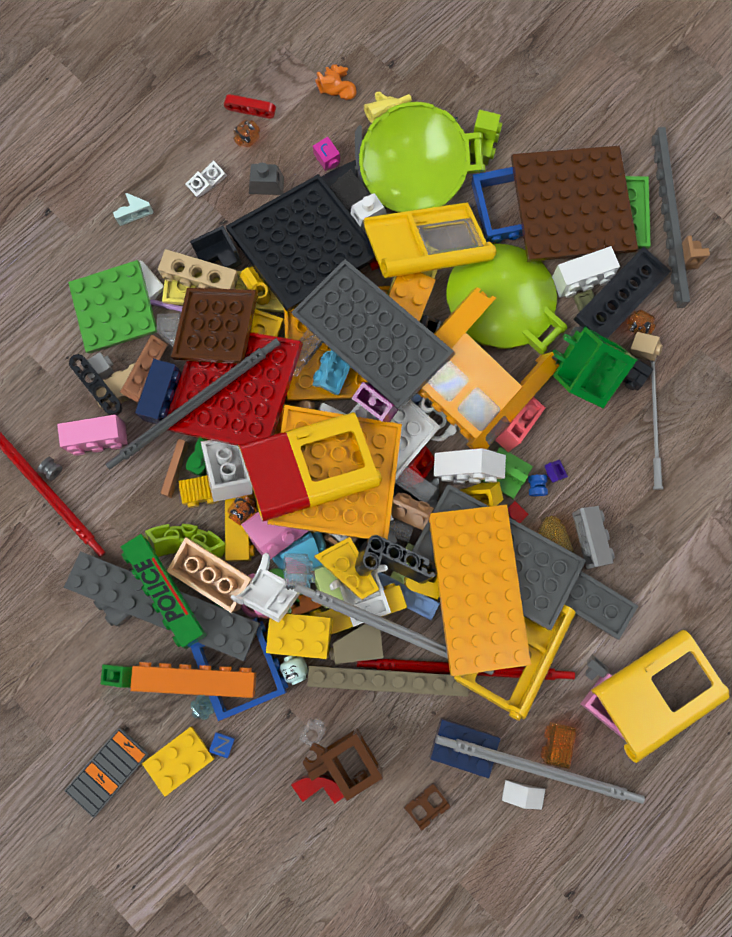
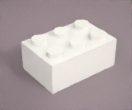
M612 246L559 264L552 276L559 298L564 296L566 298L572 297L576 292L593 289L598 284L601 286L606 285L616 275L615 273L620 265Z
M483 448L435 453L434 476L440 477L441 481H454V484L464 485L465 481L474 484L481 483V480L497 482V479H505L506 455Z

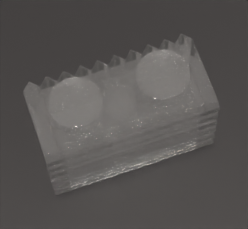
M284 553L283 573L286 589L293 590L297 583L310 588L311 583L315 581V571H312L313 562L309 561L308 554Z

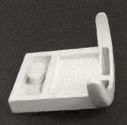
M264 553L259 569L250 584L239 595H231V599L238 604H245L279 623L300 593L294 591L295 585L268 571L270 556L268 553Z
M379 565L371 573L380 590L363 600H360L339 579L334 580L330 584L331 590L340 588L343 600L380 617L391 613L378 576L379 572L388 570L387 565ZM350 617L353 627L363 623Z

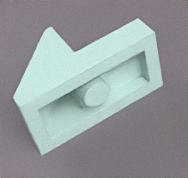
M128 193L125 194L130 206L120 207L117 211L113 212L120 226L154 213L149 202Z

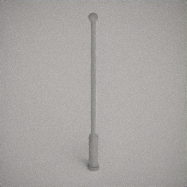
M649 360L651 368H653L651 372L655 448L653 490H662L661 458H659L655 361Z

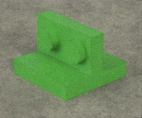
M499 447L497 453L506 455L505 479H497V482H500L502 494L513 500L528 478V474L533 466Z

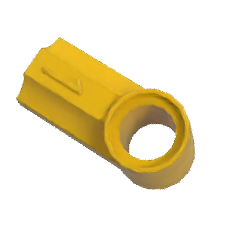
M247 267L242 270L239 277L248 290H256L258 293L261 291L265 292L264 295L258 296L257 303L260 305L267 304L271 299L267 285L261 280L253 267Z

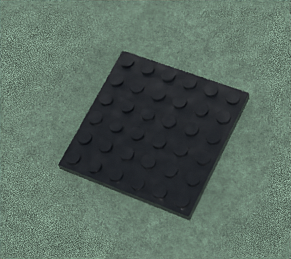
M319 174L226 225L227 232L287 312L295 309L344 259L358 270L377 260L367 234Z

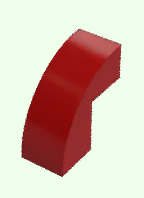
M306 775L296 779L291 784L302 802L322 787L334 804L344 798L334 779L326 775H321L313 781Z

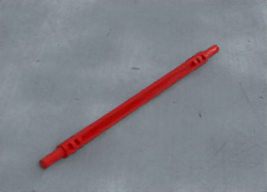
M0 432V449L79 538L86 545H89L99 557L104 556L106 552L95 541L94 535Z
M386 658L357 661V667L377 668L376 670L450 674L448 662ZM525 667L494 670L492 675L478 672L477 676L520 678ZM549 668L544 680H574L575 672L556 671L555 668Z

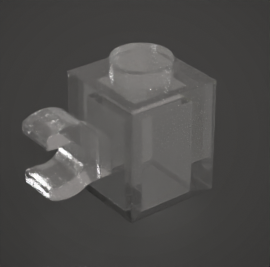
M393 517L394 520L390 521L389 526L391 534L396 537V540L409 543L414 526Z

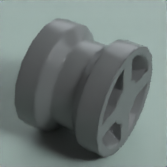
M47 457L41 462L37 471L40 474H45L46 479L52 481L58 477L63 467L60 464L54 463V459L51 457Z

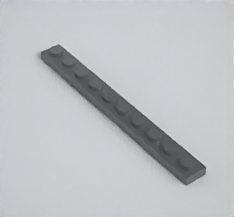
M658 127L655 134L652 135L651 142L652 146L655 147L656 178L660 183L659 197H662L661 213L662 215L664 214L665 219L663 229L667 233L666 248L669 249L670 254L668 264L672 269L671 283L674 284L675 290L673 300L676 302L677 308H685L690 302L666 128Z

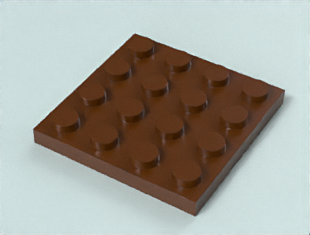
M187 288L171 358L182 361L233 364L242 362L246 355L258 292L256 290Z

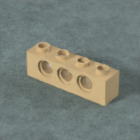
M165 249L158 267V271L163 279L170 282L176 280L187 287L192 285L203 289H235L239 278L237 270ZM184 267L182 272H176L178 268ZM198 272H201V273H202V275H201L200 277H198V278H195V277H194V275H195L196 273H198ZM214 278H220L219 282L212 283V280Z

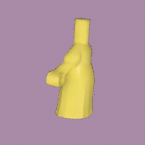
M376 92L375 99L377 101L365 104L364 111L368 120L373 122L377 117L379 118L387 112L388 109L402 103L411 102L412 99L409 94L401 98H394L391 96L387 97L381 92Z

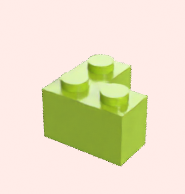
M479 110L473 133H483V164L488 166L489 159L493 160L496 148H493V144L498 143L502 123L499 122L501 115ZM471 142L469 148L470 161L476 163L474 142Z

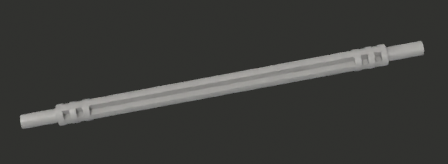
M298 583L294 587V591L312 598L311 600L448 659L445 644L316 589L314 591ZM494 670L485 671L489 675H492Z
M439 735L435 739L436 744L453 748L456 752L578 786L623 801L627 799L641 804L645 801L643 795L627 791L626 788L610 783H604L460 739L453 740Z

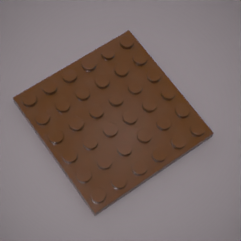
M620 146L512 154L511 162L527 262L577 258L612 246L614 254L632 253L638 250Z

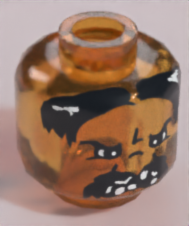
M243 120L233 129L235 135L233 139L238 146L243 145L249 148L260 138V129L253 120Z
M642 309L637 312L633 311L626 323L628 324V330L635 335L637 332L651 335L656 328L654 324L655 317Z
M247 496L244 499L237 497L228 508V518L241 526L242 523L256 514L257 510L253 506L255 502Z

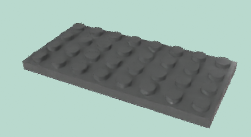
M346 259L291 312L297 320L365 381L393 403L399 411L455 355V352Z
M447 484L433 513L489 506ZM509 518L524 617L547 630H552L586 560ZM428 520L412 552L435 563Z

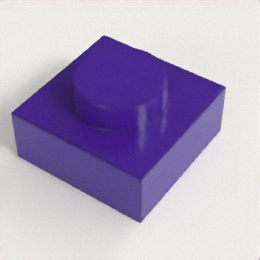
M560 460L544 465L547 476L551 479L552 483L568 477Z

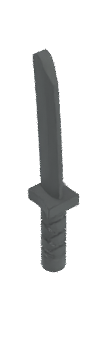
M359 125L355 131V174H358L360 197L367 196L366 185L363 181L359 165V153L362 143V126Z

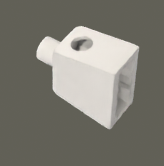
M373 193L354 204L350 214L363 231L366 232L364 218L386 215L387 213L380 200Z

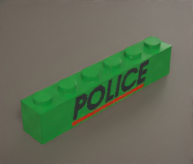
M139 534L122 545L123 553L121 555L127 564L131 563L134 568L131 571L137 580L140 579L143 586L141 588L146 596H151L153 599L152 606L157 613L161 612L164 617L162 620L167 630L171 629L175 635L172 637L178 647L181 646L184 649H188L206 637V633L147 538Z

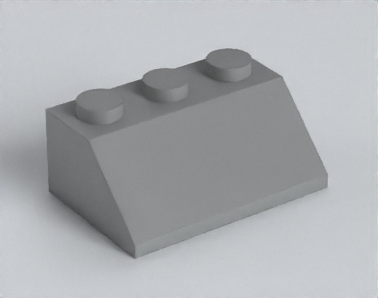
M599 506L580 508L573 512L572 515L583 558L586 560V570L613 564L615 556L613 549L609 548L608 540H610L608 530L603 525L605 521L603 511L599 509Z

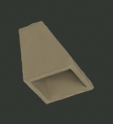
M364 624L333 643V647L330 648L331 660H335V664L384 658L380 630Z

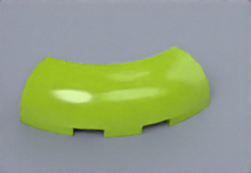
M166 524L145 531L147 540L158 557L177 553L185 537L219 558L225 552L226 544L222 539L209 530L206 532L198 529V526L182 524V526L170 527V524Z

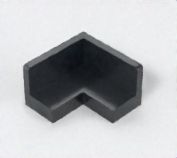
M223 225L190 241L200 260L210 263L220 260L224 267L231 269L242 265L239 254Z

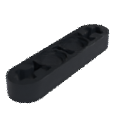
M73 355L69 360L70 368L109 415H119L123 409L119 399L83 355ZM77 360L81 361V364L85 368V370L82 371L81 368L76 366ZM89 373L95 375V379L91 383L85 381V377ZM102 387L105 388L106 394L103 397H98L97 390ZM108 399L115 405L116 410L110 409V405L106 402Z

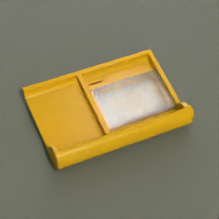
M468 202L364 218L365 231L385 278L492 261L494 256H496L495 245L491 242H486Z

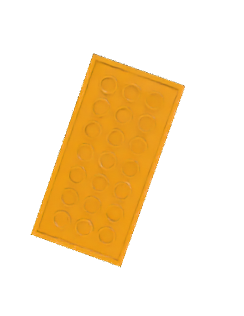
M507 505L431 513L429 525L437 570V583L450 676L531 665Z

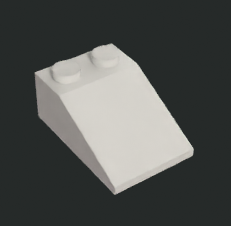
M212 440L202 441L201 446L213 502L251 495L252 484L239 447Z

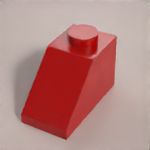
M426 446L420 450L398 477L399 481L406 486V489L424 481L434 465L435 457Z

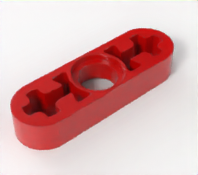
M231 94L225 97L224 107L230 111L269 119L275 116L276 106L273 103Z

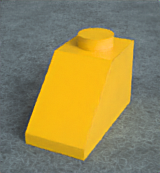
M500 482L480 483L460 489V491L489 507L497 506L503 501Z

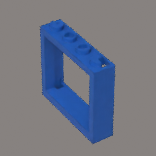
M512 167L474 174L472 176L471 185L486 242L499 243L505 239L516 240L523 236L521 224L492 230L482 191L483 187L513 182Z
M259 618L253 619V621L260 623L256 635L278 690L226 711L221 696L209 695L218 721L287 693L286 688H288V684L279 672L281 664L278 658H274L273 654L266 653L267 638L264 632H267L263 620L260 621ZM197 642L191 646V650L199 669V665H209L203 650L205 645Z

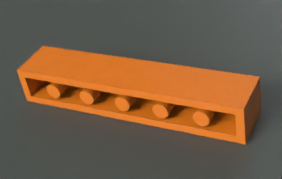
M139 662V666L132 667L130 691L253 698L255 697L257 672H251L252 668L240 667L239 671H231L232 667L219 666V670H211L212 666L199 665V669H193L190 664H179V668L171 667V663H159V667L151 666V662Z

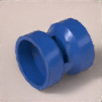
M547 475L528 476V483H530L529 496L548 495V488H546Z

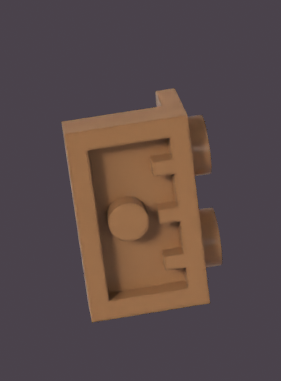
M397 493L392 501L391 515L400 521L423 530L434 508L430 507L426 502L412 499L408 494Z

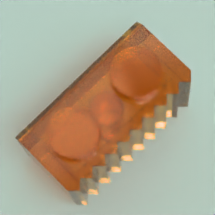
M550 722L549 726L546 725L544 737L547 738L546 746H542L541 758H543L545 764L570 769L577 728Z

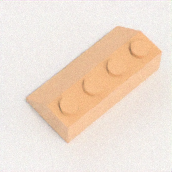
M185 537L167 569L168 573L230 613L238 611L242 604L234 602L231 599V595H239L252 581V578Z

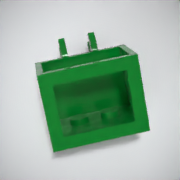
M584 327L582 332L577 330L573 337L565 333L563 339L570 344L564 353L554 349L553 356L558 359L556 363L559 364V367L553 376L569 393L604 409L637 359L618 343L587 327Z

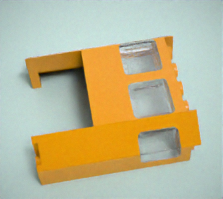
M477 287L469 293L434 332V335L455 352V355L417 393L424 399L428 398L432 402L431 406L439 413L442 411L447 416L445 419L454 426L456 424L461 429L459 432L469 441L466 445L470 449L483 448L487 450L555 373L559 364H555L556 361L552 358L553 352L542 354L535 360L537 362L536 366L519 384L466 333L496 299L494 296L488 298L483 291L479 293L481 289Z

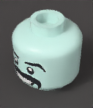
M288 656L283 658L285 662L280 665V670L287 683L294 685L307 679L306 675H308L309 670L303 657Z

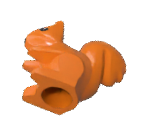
M333 64L331 69L326 67L325 76L317 72L318 78L315 79L320 94L339 95L340 98L345 100L353 99L357 94L355 84L350 81H341V78L347 75L348 68Z

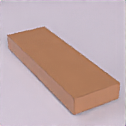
M181 439L177 441L161 490V494L172 498L189 445Z

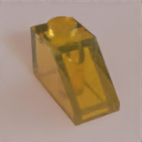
M554 516L543 518L537 533L573 553L574 550L565 526L560 523L561 520Z

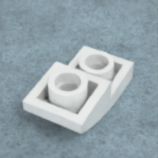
M213 161L201 173L198 171L185 184L198 198L219 184L227 174Z

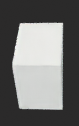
M505 780L502 801L524 809L542 810L545 788Z

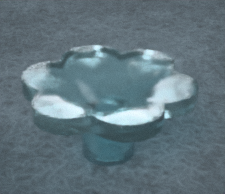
M204 695L197 696L196 700L190 704L193 710L192 715L195 718L200 717L202 720H206L210 714L214 713L210 698Z

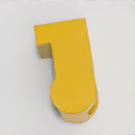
M404 577V585L408 589L438 600L437 577H433L432 581H427L423 584Z

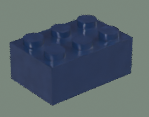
M153 358L135 411L143 421L157 424L167 417L182 374L175 364Z
M440 718L429 755L430 760L489 778L494 762L456 752L453 748L436 744L435 739L437 735L453 740L460 739L497 751L501 738Z

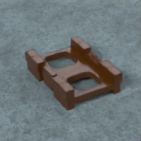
M432 783L424 790V793L421 792V795L419 794L418 797H415V800L413 799L406 804L404 809L422 831L431 824V819L433 820L438 816V813L443 814L451 806ZM433 792H437L442 798V803L437 807H433L427 800L428 796ZM418 805H421L427 812V815L421 820H417L412 814V810Z

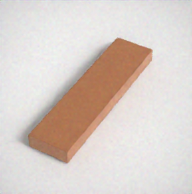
M151 334L120 393L136 402L139 400L153 358L161 359L168 345L167 343Z

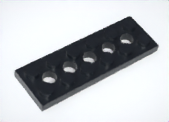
M643 247L573 320L583 329L587 327L609 338L664 280L671 270ZM641 269H646L649 275H644ZM630 280L636 281L638 287L633 286ZM619 292H624L627 298H622ZM608 303L613 304L616 310H611L608 307ZM596 315H601L604 318V322L598 321Z

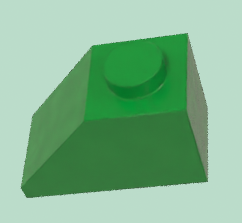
M102 664L100 684L131 688L133 666Z

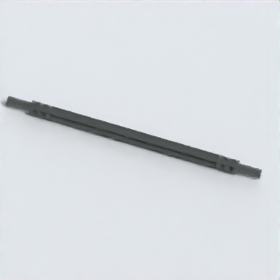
M275 338L262 349L258 348L250 356H247L242 362L136 440H133L129 445L121 449L118 455L105 463L107 468L112 469L124 459H129L130 456L140 451L141 448L232 381L261 362L268 353L281 344L279 340Z

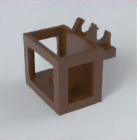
M358 728L326 748L314 742L310 751H314L317 754V759L310 760L305 757L303 760V765L311 781L329 771L346 801L383 779L382 768ZM354 746L367 770L359 771L354 775L355 778L351 780L337 756Z

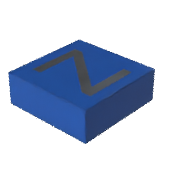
M216 732L209 752L228 759L235 738Z

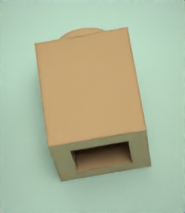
M637 332L631 346V352L635 357L655 361L657 355L660 356L663 345L660 342V337Z

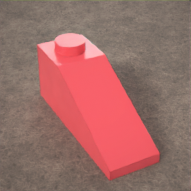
M533 396L511 423H507L494 440L507 452H510L523 441L546 407Z

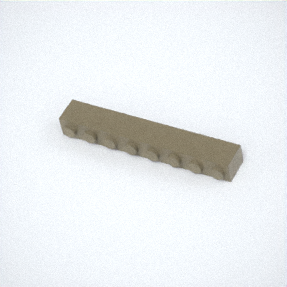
M310 665L308 671L307 687L468 697L469 689L458 683L454 676H450V674Z

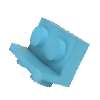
M331 350L322 355L321 365L313 376L314 382L312 385L321 387L334 395H339L350 366Z

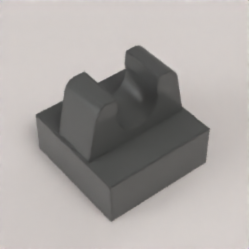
M593 654L587 659V666L589 668L585 673L590 680H593L597 675L602 678L607 675L608 667Z

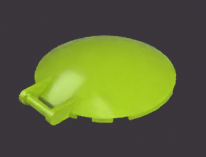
M408 102L396 105L372 122L364 140H362L359 165L363 181L371 194L375 193L382 205L396 212L443 206L456 195L464 183L467 174L486 171L482 153L483 133L465 134L451 114L435 107L433 104ZM469 142H474L476 165H470Z
M493 244L496 247V256H494L492 261L455 266L453 268L446 289L447 304L451 313L477 287L481 289L479 293L483 291L488 298L491 296L496 297L492 304L466 332L477 343L484 346L497 347V349H513V347L529 344L539 354H544L547 351V347L560 333H564L568 329L567 325L555 315L557 292L550 272L541 261L527 262L524 249L508 244ZM552 325L555 329L541 342L538 338Z

